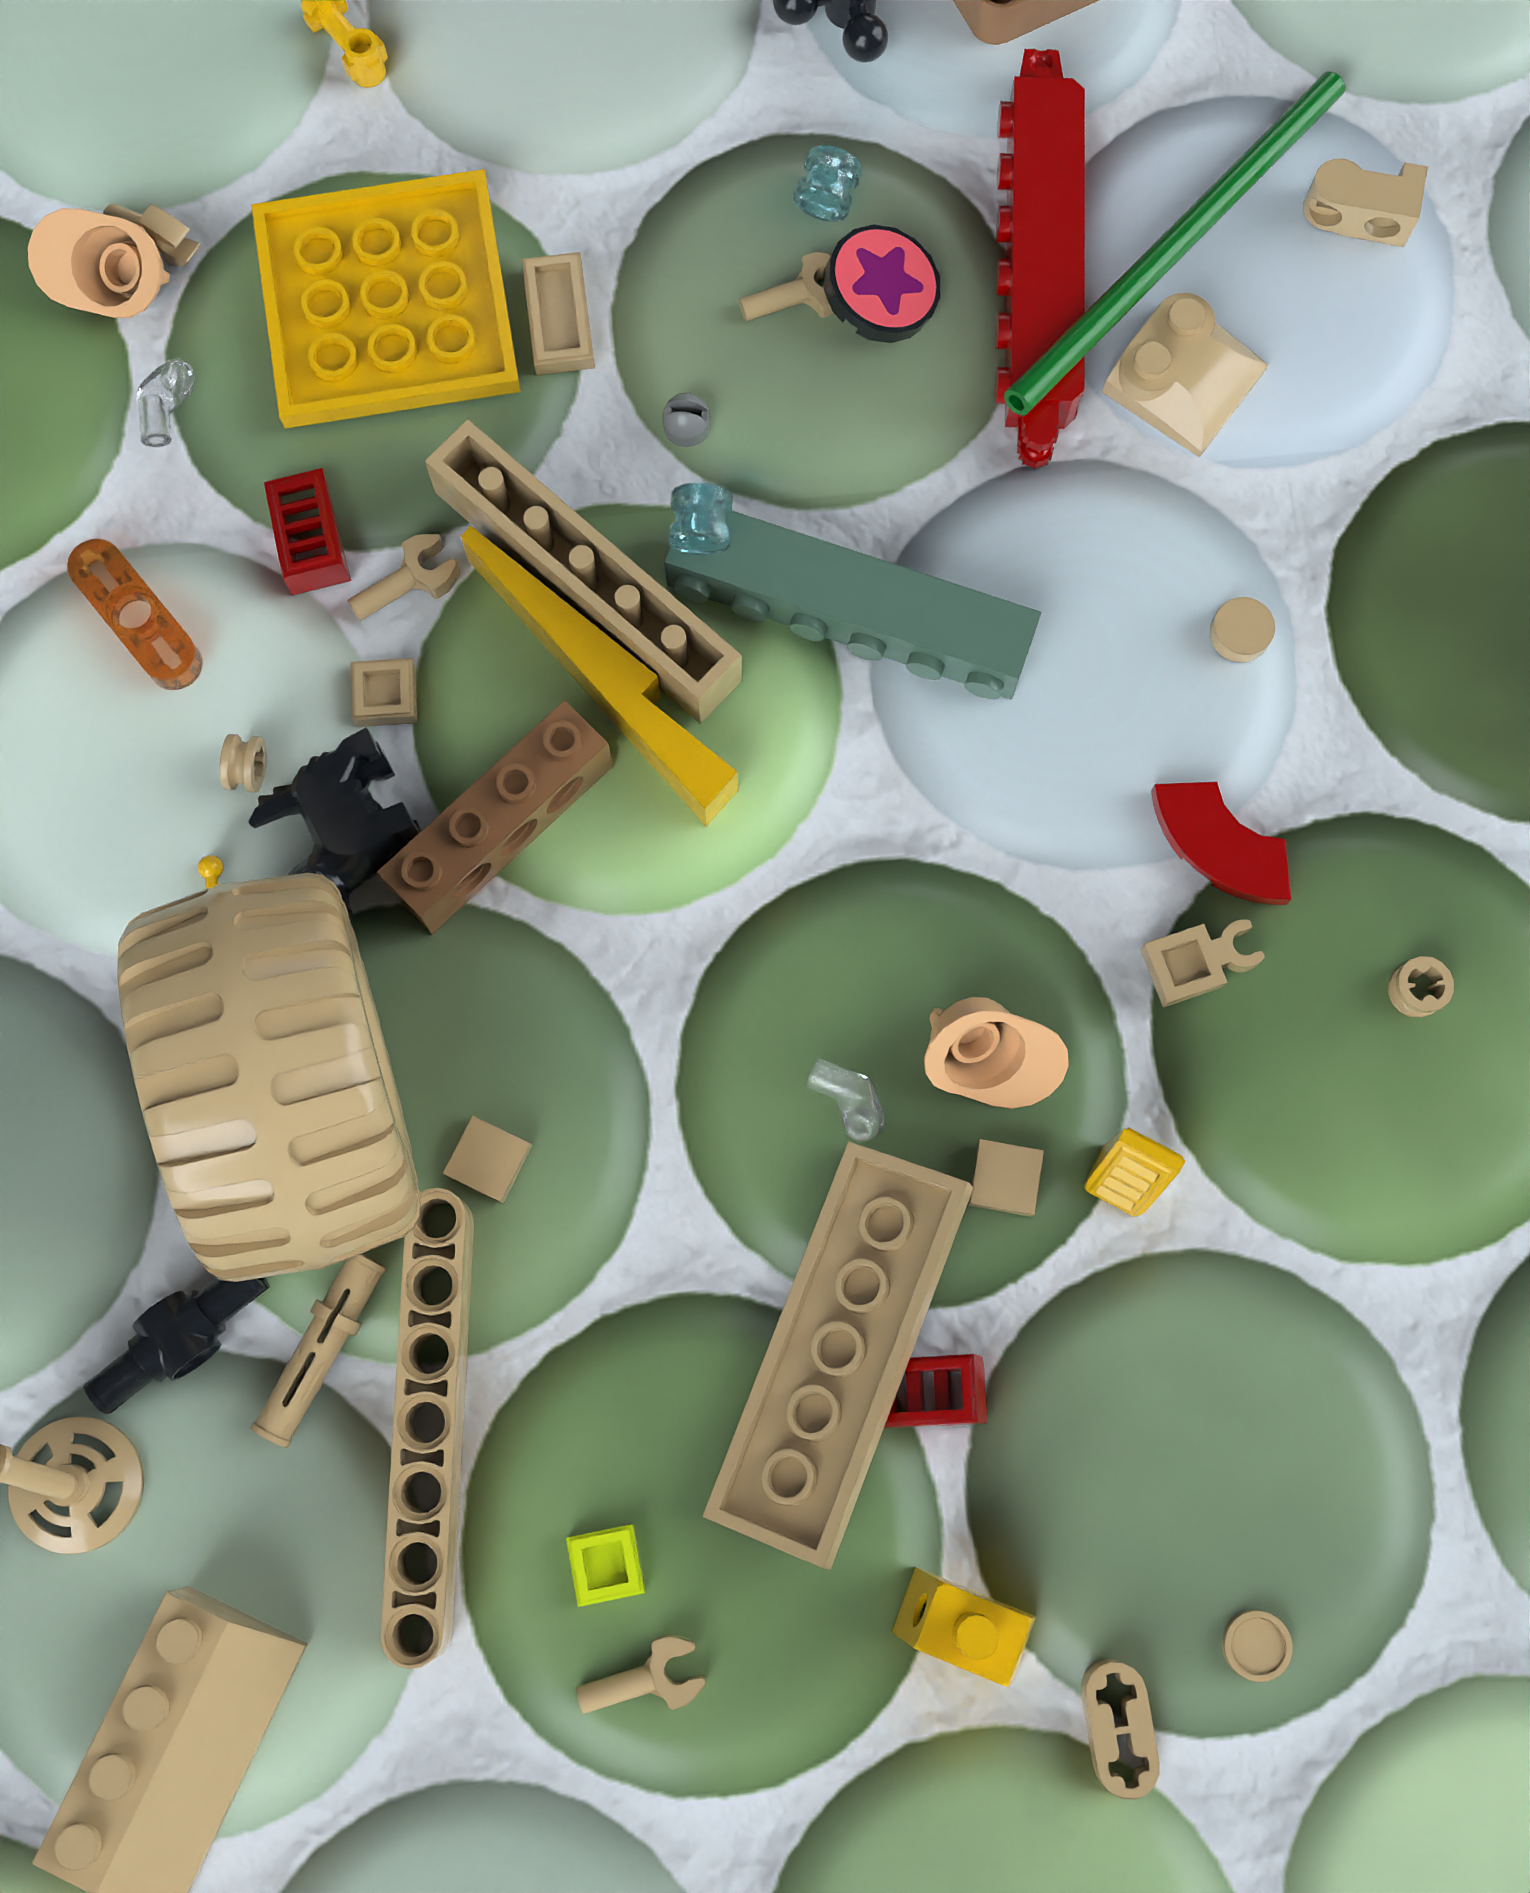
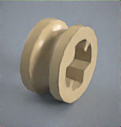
M228 734L224 740L220 756V780L222 787L225 790H235L238 784H243L248 792H259L266 770V746L264 739L259 736H252L248 742H243L239 734Z
M1419 956L1410 959L1392 973L1388 982V995L1392 1004L1399 1012L1409 1017L1422 1018L1433 1014L1448 1004L1454 993V980L1450 970L1441 961L1433 957ZM1425 974L1433 982L1427 989L1435 991V995H1427L1419 1000L1410 992V989L1415 987V983H1408V977L1415 979Z

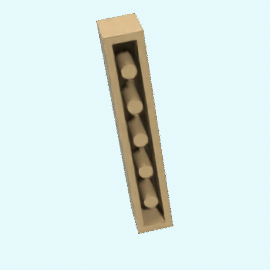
M467 419L424 461L434 491L440 498L494 545L658 676L660 689L700 724L742 682V655L470 420Z

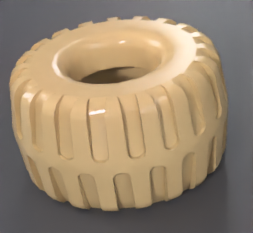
M301 873L243 882H228L142 912L132 919L119 940L117 964L121 1015L130 1064L145 1125L165 1189L187 1242L205 1269L219 1280L233 1282L323 1269L402 1238L413 1230L420 1218L421 1194L418 1187V1177L412 1157L409 1135L366 969L359 952L357 939L350 923L346 905L336 885L325 876L314 873Z

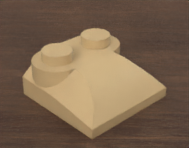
M1177 293L1162 301L1129 343L1106 379L1102 393L1200 458L1264 374L1268 364L1215 323L1214 312L1203 298L1191 293Z

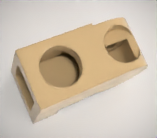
M1347 159L1329 160L1321 165L1316 172L1303 202V213L1307 221L1321 230L1404 247L1420 218L1428 166L1404 162L1398 176L1362 170L1356 163Z

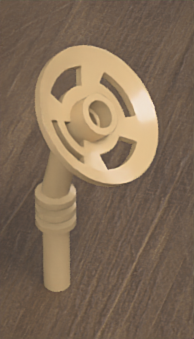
M69 1417L57 1420L34 1433L22 1446L16 1457L12 1456L10 1447L0 1444V1482L8 1484V1500L12 1515L21 1531L38 1546L62 1554L89 1552L108 1544L118 1537L135 1516L140 1505L144 1487L142 1462L131 1440L111 1423L92 1417ZM74 1434H85L97 1438L112 1450L115 1457L107 1461L98 1450L84 1444H73ZM48 1444L53 1457L45 1465L32 1462L36 1454ZM72 1454L81 1455L89 1459L96 1468L92 1470L86 1465L71 1464ZM122 1481L121 1495L115 1510L101 1526H98L90 1513L100 1504L105 1493L106 1482ZM50 1501L54 1505L62 1507L69 1506L70 1516L56 1513L46 1502ZM37 1510L48 1522L58 1526L71 1527L72 1537L60 1536L49 1532L36 1522L31 1513Z

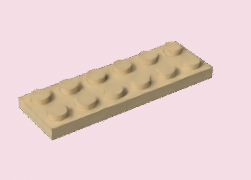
M848 1141L702 1517L823 1569L831 1570L973 1191V1187L969 1182Z

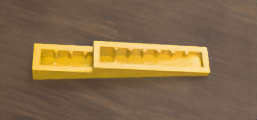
M470 525L460 536L468 561L707 827L738 792V772L654 705L661 698L659 679L654 672Z

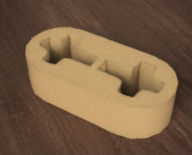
M1103 1659L1095 1662L1085 1672L1081 1681V1699L1093 1768L1098 1780L1110 1793L1122 1799L1135 1800L1147 1795L1155 1787L1160 1775V1761L1148 1693L1143 1678L1133 1667L1118 1659ZM1115 1673L1117 1680L1122 1684L1131 1686V1695H1125L1120 1700L1123 1721L1115 1723L1110 1705L1104 1700L1096 1699V1690H1101L1107 1686L1106 1675ZM1120 1734L1126 1735L1127 1746L1130 1752L1137 1757H1143V1766L1133 1769V1781L1125 1783L1117 1772L1109 1771V1762L1119 1759L1120 1752L1117 1735Z

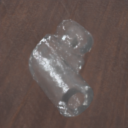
M173 358L166 361L165 364L153 371L138 388L137 401L141 442L146 446L163 447L171 443L170 414L190 395L195 382L194 369L183 359Z
M818 1057L806 1087L837 1099L847 1135L855 1141H870L881 1132L885 1119L874 1083L867 1076Z

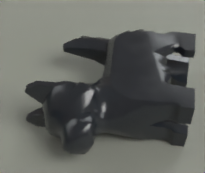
M367 727L343 739L335 750L323 752L320 756L311 757L308 765L302 766L299 769L292 784L274 787L272 795L259 796V806L254 809L248 821L250 826L255 829L286 816L301 814L314 841L312 853L303 862L294 867L288 875L314 873L321 874L331 880L341 893L342 900L348 911L350 923L352 922L353 912L349 904V896L353 890L378 875L377 871L422 831L417 820L411 818L403 802L383 809L368 791L371 780L376 777L387 780L395 776V773L384 750L377 741L375 742Z

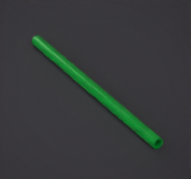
M1325 72L1004 393V399L1008 407L1018 415H1027L1344 94L1345 84L1343 79L1334 72Z

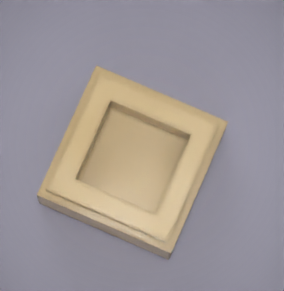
M412 658L350 662L352 721L356 727L417 723L416 670Z
M472 1115L443 1175L504 1204L532 1145Z
M980 1139L977 1144L971 1183L973 1191L968 1206L1030 1217L1034 1216L1044 1150Z

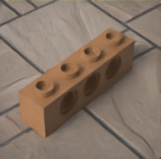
M564 700L378 870L377 874L398 901L431 934L435 933L613 767L608 742Z

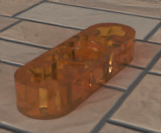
M103 539L86 540L76 546L67 562V570L71 580L149 677L158 686L167 690H180L194 683L199 677L203 665L199 649L118 548L111 542ZM97 561L106 566L108 572L119 585L110 593L89 568ZM133 601L149 603L151 613L143 625L137 628H126L120 625V613L127 604ZM159 636L162 637L174 653L178 654L182 662L173 670L170 666L164 664L163 658L151 644Z

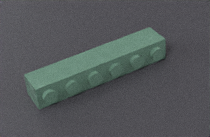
M692 497L688 499L664 561L667 586L673 587L674 592L684 599L696 603H706L709 599L730 606L735 614L753 622H764L767 618L788 625L789 629L801 638L810 641H822L824 638L845 644L850 652L867 660L878 661L885 657L906 664L908 671L921 678L938 680L942 676L963 683L966 690L970 693L986 699H998L1000 696L1009 699L1013 698L1042 613L1038 610Z

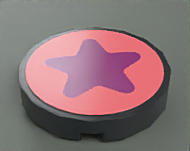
M873 224L853 229L838 241L824 268V292L832 312L842 323L847 319L851 325L857 327L858 329L855 333L868 340L893 343L911 338L931 319L941 298L940 275L932 256L915 238L897 228Z

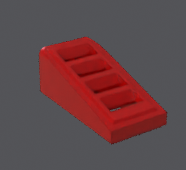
M323 468L264 482L284 582L292 596L351 581ZM310 489L315 490L316 496L283 504L282 496ZM316 508L319 509L320 515L287 522L286 516ZM323 528L324 534L296 541L291 539V535ZM327 547L328 553L296 560L295 554Z
M976 1354L910 1358L904 1372L906 1374L908 1412L898 1413L896 1394L884 1428L987 1424L983 1357ZM961 1371L963 1409L953 1410L950 1372ZM923 1373H933L936 1411H925Z

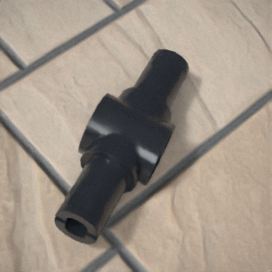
M263 1277L238 1282L217 1279L201 1292L192 1290L186 1295L183 1291H178L154 1304L134 1322L132 1327L137 1335L128 1341L129 1349L83 1385L89 1400L100 1412L111 1414L153 1379L161 1382L166 1377H169L171 1381H174L197 1369L220 1349L222 1344L217 1337L226 1331L225 1322L270 1288L267 1279Z

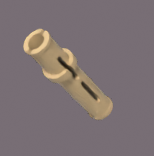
M363 1254L345 1260L323 1301L316 1299L311 1307L310 1313L314 1317L291 1359L286 1364L282 1375L257 1420L251 1425L250 1429L253 1432L279 1446L289 1447L293 1434L316 1393L321 1388L326 1375L349 1334L356 1336L361 1328L362 1323L357 1319L382 1274H385L387 1267ZM349 1292H350L349 1297L347 1298V1300H346L344 1306L342 1307V1309H341V1311H340V1308H341L342 1304L344 1303V1301H345L347 1295H348ZM331 1324H332V1327H331L329 1333L327 1334L325 1340L323 1341V1339H324V1337H325V1335H326L328 1329L330 1328V1326H331ZM315 1355L314 1360L312 1361V1363H311L309 1369L307 1370V1372H306L304 1378L302 1379V1381H301L299 1387L297 1388V1390H296L294 1396L292 1397V1399H291V1401H290V1403H289V1400H290V1398H291L293 1392L295 1391V1389H296L298 1383L300 1382V1380H301L303 1374L305 1373V1371H306L308 1365L310 1364V1362H311L313 1356Z

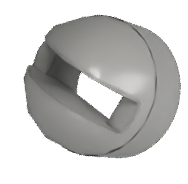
M679 393L668 401L662 416L663 428L667 438L672 443L682 447H692L703 442L708 436L711 427L710 411L705 402L699 396L692 393ZM688 412H696V413H699V414L701 415V417L698 416V415H696V414H692V413H688Z

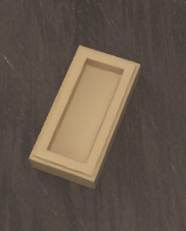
M580 252L522 259L536 375L594 369L595 364Z

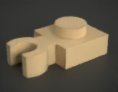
M1237 920L1230 923L1220 933L1218 938L1214 940L1210 939L1205 924H1201L1145 943L1140 950L1163 1008L1225 986L1228 982L1222 968L1226 967L1234 972H1246L1255 968L1265 958L1263 951L1254 952L1251 955H1242L1233 946L1234 937L1246 934L1253 927L1251 921Z

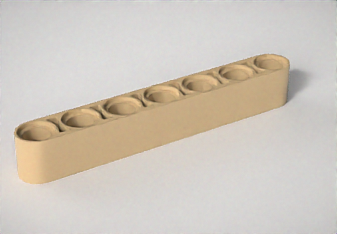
M442 1188L426 1189L420 1193V1218L414 1229L404 1236L380 1636L382 1649L387 1658L398 1667L407 1669L423 1667L441 1655L449 1645L453 1632L474 1220L473 1213L468 1205L451 1191ZM437 1205H452L456 1212L454 1228L444 1237H429L425 1228L427 1214ZM434 1270H447L452 1278L453 1287L451 1294L441 1304L428 1305L422 1297L421 1286L423 1280ZM439 1335L448 1345V1360L442 1369L436 1373L428 1374L422 1370L418 1363V1349L424 1340L431 1336ZM428 1403L437 1405L445 1417L443 1432L439 1438L432 1442H425L420 1439L414 1431L413 1425L417 1411ZM422 1472L432 1474L437 1478L441 1486L440 1501L429 1512L418 1509L410 1499L409 1490L411 1482ZM416 1542L427 1544L437 1556L436 1572L429 1581L416 1580L409 1574L406 1568L405 1559L407 1552ZM408 1615H421L431 1624L434 1637L432 1645L427 1651H414L406 1646L403 1641L401 1629Z

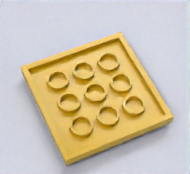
M485 169L251 204L279 418L284 429L521 392Z

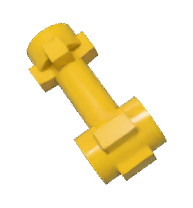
M301 1V10L304 13L305 23L312 32L315 33L324 28L345 52L341 60L345 72L351 80L355 81L359 86L366 88L379 85L386 76L384 62L388 59L384 43L371 30L366 28L355 29L343 15L349 10L346 1Z

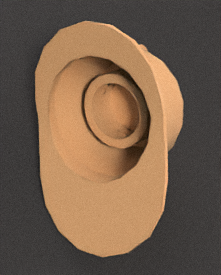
M61 208L44 216L32 231L27 247L29 268L37 286L50 299L70 308L113 318H131L145 311L160 291L161 285L170 281V273L163 268V261L154 240L143 227L119 217L84 209Z
M969 997L955 1002L946 1009L934 1008L929 1018L932 1030L930 1042L924 1056L925 1074L935 1087L991 1106L1014 1109L1030 1106L1045 1099L1063 1082L1069 1067L1068 1049L1060 1036L1046 1026L1011 1014L1001 1004L986 997Z

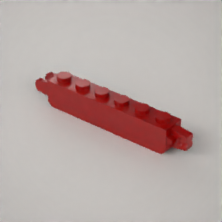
M1024 49L1020 76H1014L1010 101H1000L997 121V137L1007 138V153H999L997 190H1007V206L999 205L997 212L996 242L1006 243V259L998 258L995 291L996 296H1006V312H998L996 317L995 349L1005 350V367L996 368L994 401L995 404H1005V427H1017L1018 460L1022 461V465L1025 464L1028 467L1034 468V470L1043 465L1047 466L1048 461H1051L1054 451L1053 445L1054 443L1056 444L1058 439V429L1066 428L1076 419L1078 402L1085 390L1084 356L1027 415L1021 416L1014 413L1004 399V393L1085 313V89L1073 78H1063L1059 50L1052 49L1043 51Z

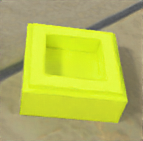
M634 1523L566 1538L578 1607L646 1592Z

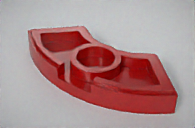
M1217 782L1155 784L1151 790L1153 806L1164 836L1179 858H1184L1197 872L1211 881L1212 886L1234 897L1255 903L1287 905L1292 900L1286 840L1262 836L1240 824L1224 805Z

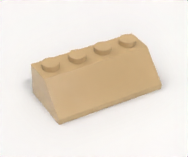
M189 1586L167 1591L32 1864L88 1893H189L308 1644Z

